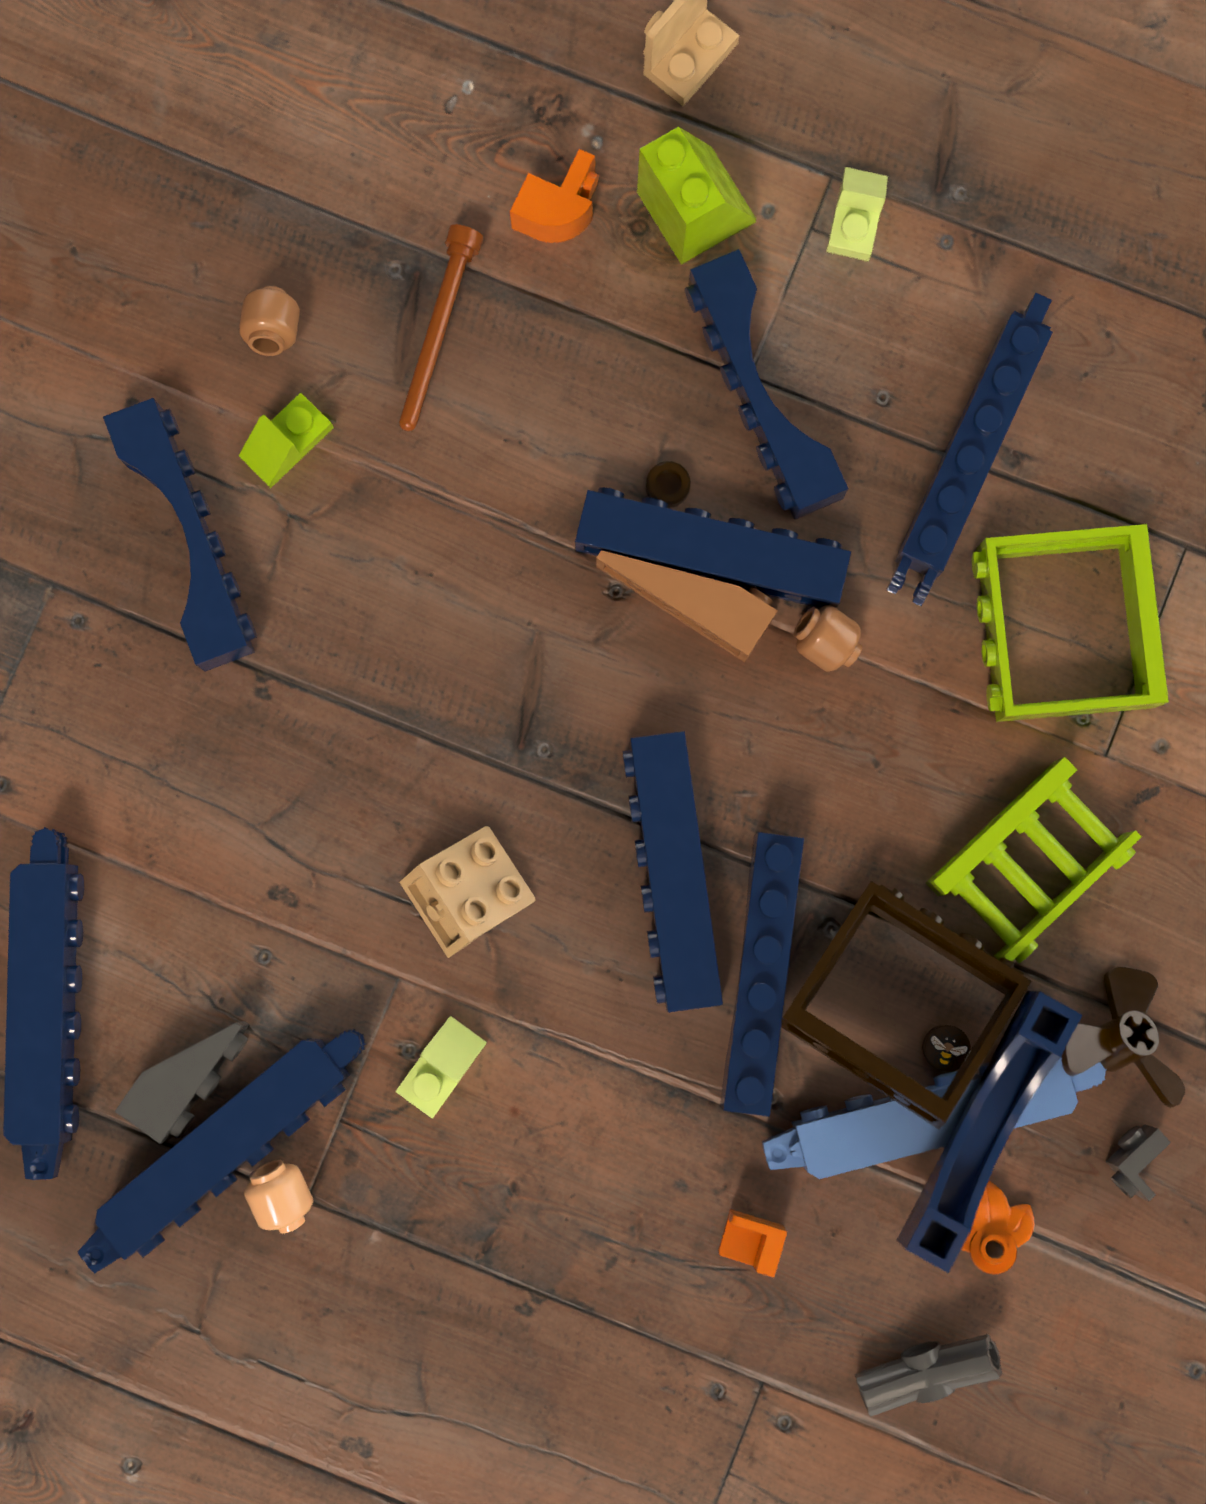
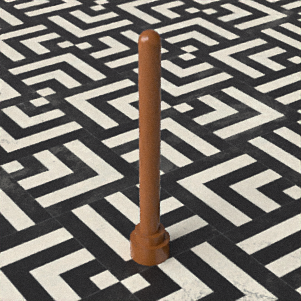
M453 224L448 231L445 245L448 247L447 254L450 258L399 420L400 427L404 431H412L416 428L466 263L471 262L473 256H477L481 248L483 235L467 226Z

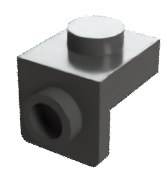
M1145 1124L1141 1128L1139 1126L1131 1128L1118 1141L1120 1148L1106 1161L1115 1172L1111 1180L1129 1198L1136 1194L1138 1197L1150 1201L1156 1194L1138 1174L1171 1142L1158 1128Z

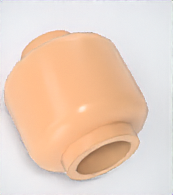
M274 1160L258 1167L250 1174V1182L245 1188L244 1195L260 1228L265 1230L278 1229L281 1234L299 1228L305 1222L304 1215L311 1209L313 1197L297 1165L284 1164L283 1160Z

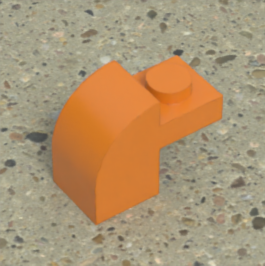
M579 149L561 187L528 173L510 210L511 228L536 240L548 243L568 241L581 234L593 219V201L590 199L599 181V175L595 173V155Z

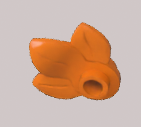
M988 1181L977 1209L972 1229L961 1250L970 1253L974 1265L984 1273L998 1275L1006 1272L1016 1261L1017 1248L1026 1243L1033 1234L1034 1216L1031 1206L1029 1204H1020L1009 1207L1008 1200L1003 1191L997 1185ZM993 1241L1001 1246L1002 1255L1000 1258H991L987 1254L986 1244Z

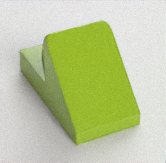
M300 393L271 421L264 414L258 419L239 457L272 488L334 427Z

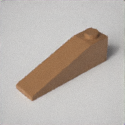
M602 550L596 557L597 568L743 662H746L778 611L771 607L773 601L766 594L755 588H750L749 591H746L737 585Z

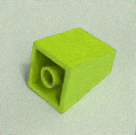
M677 127L639 149L637 193L681 265L756 222V217L710 145L684 129Z

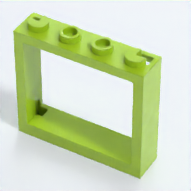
M1147 524L985 538L977 547V552L972 554V571L974 578H980L982 596L977 597V616L980 623L985 622L987 640L982 641L981 652L984 666L990 667L992 684L987 685L986 697L989 710L995 711L996 722L1151 709L1169 702ZM1118 548L1136 694L1014 705L997 559Z

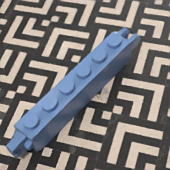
M1060 1058L1032 1096L1014 1128L1071 1114L1078 1103L1076 1092L1090 1089L1093 1085L1097 1087L1098 1084H1102V1081L1105 1080V1071L1107 1069L1099 1062L1076 1076H1069L1064 1071L1062 1058ZM989 1062L981 1064L978 1069L979 1073L975 1074L950 1117L940 1129L935 1128L889 1097L873 1101L872 1094L861 1095L845 1100L846 1108L828 1112L827 1106L804 1110L800 1112L801 1120L791 1122L793 1128L763 1140V1151L770 1170L803 1167L808 1173L818 1179L945 1147ZM957 1071L934 1077L935 1085L925 1088L942 1097Z

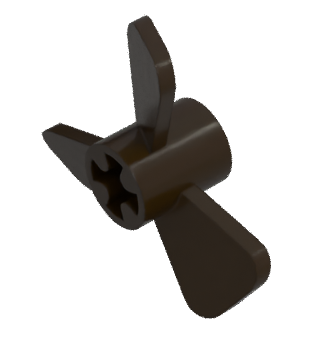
M1116 967L1104 975V985L1112 1020L1099 1027L1078 1023L1061 1056L1063 1069L1069 1076H1076L1099 1062L1109 1072L1117 1071L1129 1064L1135 1063L1161 1102L1167 1107L1173 1108L1181 1103L1185 1094V1086L1176 1073L1152 1055L1159 1045V1034L1154 1022L1146 1015L1158 988L1157 979L1146 971Z

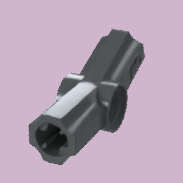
M989 1334L945 1345H941L938 1341L924 1342L903 1351L899 1359L863 1370L854 1375L867 1412L871 1417L913 1401L929 1403L940 1400L952 1394L956 1388L998 1379L1003 1372L996 1343L990 1338Z

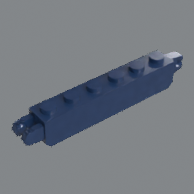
M1035 293L1024 315L1014 311L1003 326L897 554L895 562L898 565L888 584L887 591L896 595L897 591L901 590L906 580V573L910 568L923 574L921 582L918 583L914 590L912 600L913 603L922 606L934 580L944 571L1053 333L1050 330L1051 327L1042 323L1052 301L1051 299Z
M44 827V829L35 831V835H32L33 839L31 842L33 845L30 846V864H19L10 873L3 1136L12 1145H21L25 1179L46 1180L58 1177L64 1143L72 1140V1133H76L79 1126V1108L77 1105H73V1086H77L80 1080V1061L78 1058H74V1039H79L81 1033V1015L79 1012H75V994L79 993L82 988V969L79 965H76V950L83 942V923L80 919H77L78 901H82L84 896V878L82 874H78L77 865L68 864L69 848L67 844L69 843L65 833L57 832L55 829L49 830Z
M353 1029V1031L348 1030V1032L344 1031L343 1034L340 1033L339 1037H335L327 1045L322 1039L308 1038L307 1040H302L102 1205L96 1212L95 1224L98 1229L78 1250L79 1256L87 1264L88 1268L95 1274L121 1257L123 1260H126L136 1252L142 1258L147 1256L165 1241L161 1232L171 1223L175 1222L180 1228L202 1210L197 1202L211 1191L217 1197L235 1183L238 1178L233 1172L247 1161L251 1167H254L274 1150L269 1143L282 1131L290 1137L310 1120L305 1112L318 1101L326 1107L346 1090L341 1082L350 1076L345 1067L358 1057V1053L362 1054V1050L366 1049L365 1045L367 1043L365 1042L364 1034L356 1031V1029Z

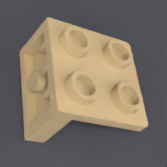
M673 0V3L664 13L659 10L652 16L644 30L646 34L643 51L645 55L644 75L682 106L689 101L739 42V35L706 9L707 0Z
M488 826L481 828L422 862L399 882L448 958L464 949L479 936L535 902V896Z

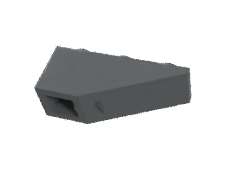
M245 1021L236 1022L142 1072L114 1112L158 1143H163L171 1139L172 1136L179 1139L195 1117V1115L190 1113V1110L199 1097L206 1100L219 1084L222 1077L217 1074V1071L226 1059L233 1061L246 1045L248 1038L243 1034L250 1024Z

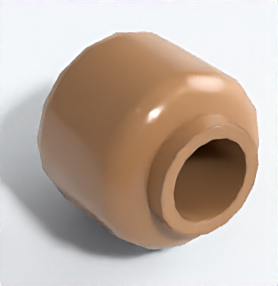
M266 286L252 291L243 300L239 334L250 349L258 354L265 356L281 354L295 344L300 308L295 299L279 287Z
M824 605L819 609L815 607L810 608L802 616L793 633V636L797 638L796 649L798 653L827 672L837 670L842 665L850 667L857 660L863 648L859 643L861 637L860 625L831 605Z

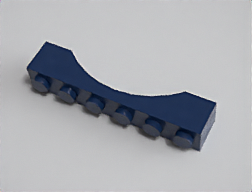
M738 249L690 269L688 287L685 288V294L694 313L700 311L706 323L702 330L709 349L712 352L718 350L724 365L720 367L726 387L729 391L736 390L742 405L738 406V411L747 431L754 429L760 445L756 446L759 460L766 471L772 469L778 485L774 486L777 500L784 511L790 509L794 520L843 500L848 491V486L831 449L811 439L791 424L773 404L760 381L752 356L750 340L751 311L757 287Z
M151 398L103 416L118 458L128 469L149 480L165 495L172 504L183 526L189 548L191 579L188 600L180 625L195 665L206 672L255 653L251 643L252 639L257 638L255 628L248 613L240 614L235 599L241 597V592L233 573H225L220 558L226 556V552L217 531L209 532L204 517L211 515L202 491L197 490L194 492L189 476L194 475L195 470L185 449L178 450L174 436L180 434L172 411L170 408L163 410L157 401Z
M761 832L755 834L753 838L739 979L720 1107L723 1111L770 1117L804 838Z
M1026 991L896 1240L907 1251L947 1273L950 1272L972 1229L986 1185L1011 1132L1038 1087L1061 1058L1082 1014L1042 992Z

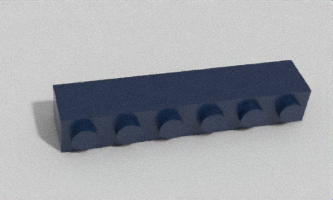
M600 487L598 492L587 490L575 540V551L598 556L602 550L737 585L746 591H749L750 588H755L770 597L817 608L824 605H831L837 608L840 604L852 551L841 549L842 544L837 541L817 538L815 543L797 539L798 534L796 532L782 528H773L772 532L754 529V523L740 518H729L728 522L711 519L709 512L697 508H685V512L667 508L668 504L654 498L645 497L642 498L641 502L624 498V493L612 488Z
M685 731L630 738L631 750L622 751L625 776L626 778L634 777L637 793L636 795L628 796L632 822H641L643 839L635 840V850L638 867L647 866L649 885H641L644 913L653 912L655 930L647 931L650 958L659 957L661 969L660 976H653L656 1003H665L668 1013L723 1005Z

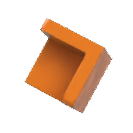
M730 1209L718 1252L722 1257L752 1265L757 1273L774 1278L787 1230L781 1224Z

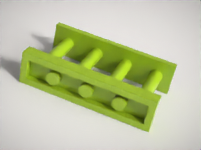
M1066 757L1058 759L1049 765L926 882L937 896L947 895L949 892L954 896L959 894L1006 943L995 955L998 960L1000 958H1006L1010 961L1015 959L1017 963H1020L1031 955L1038 947L1034 940L1111 866L1117 870L1127 863L1136 853L1132 846L1142 838L1136 830L1122 833L1116 838L1070 790L1072 784L1068 779L1077 769ZM1047 799L1051 803L1057 801L1104 851L1086 869L1037 820L1040 815L1035 810ZM1014 830L1019 834L1024 832L1071 881L1053 900L1005 851L1007 846L1003 840ZM982 860L987 865L992 863L1039 912L1021 931L972 882L975 877L970 872Z

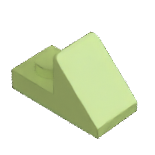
M845 167L826 252L869 261L880 213L886 199L888 176Z
M450 1016L422 1051L420 1058L395 1092L433 1119L487 1042Z

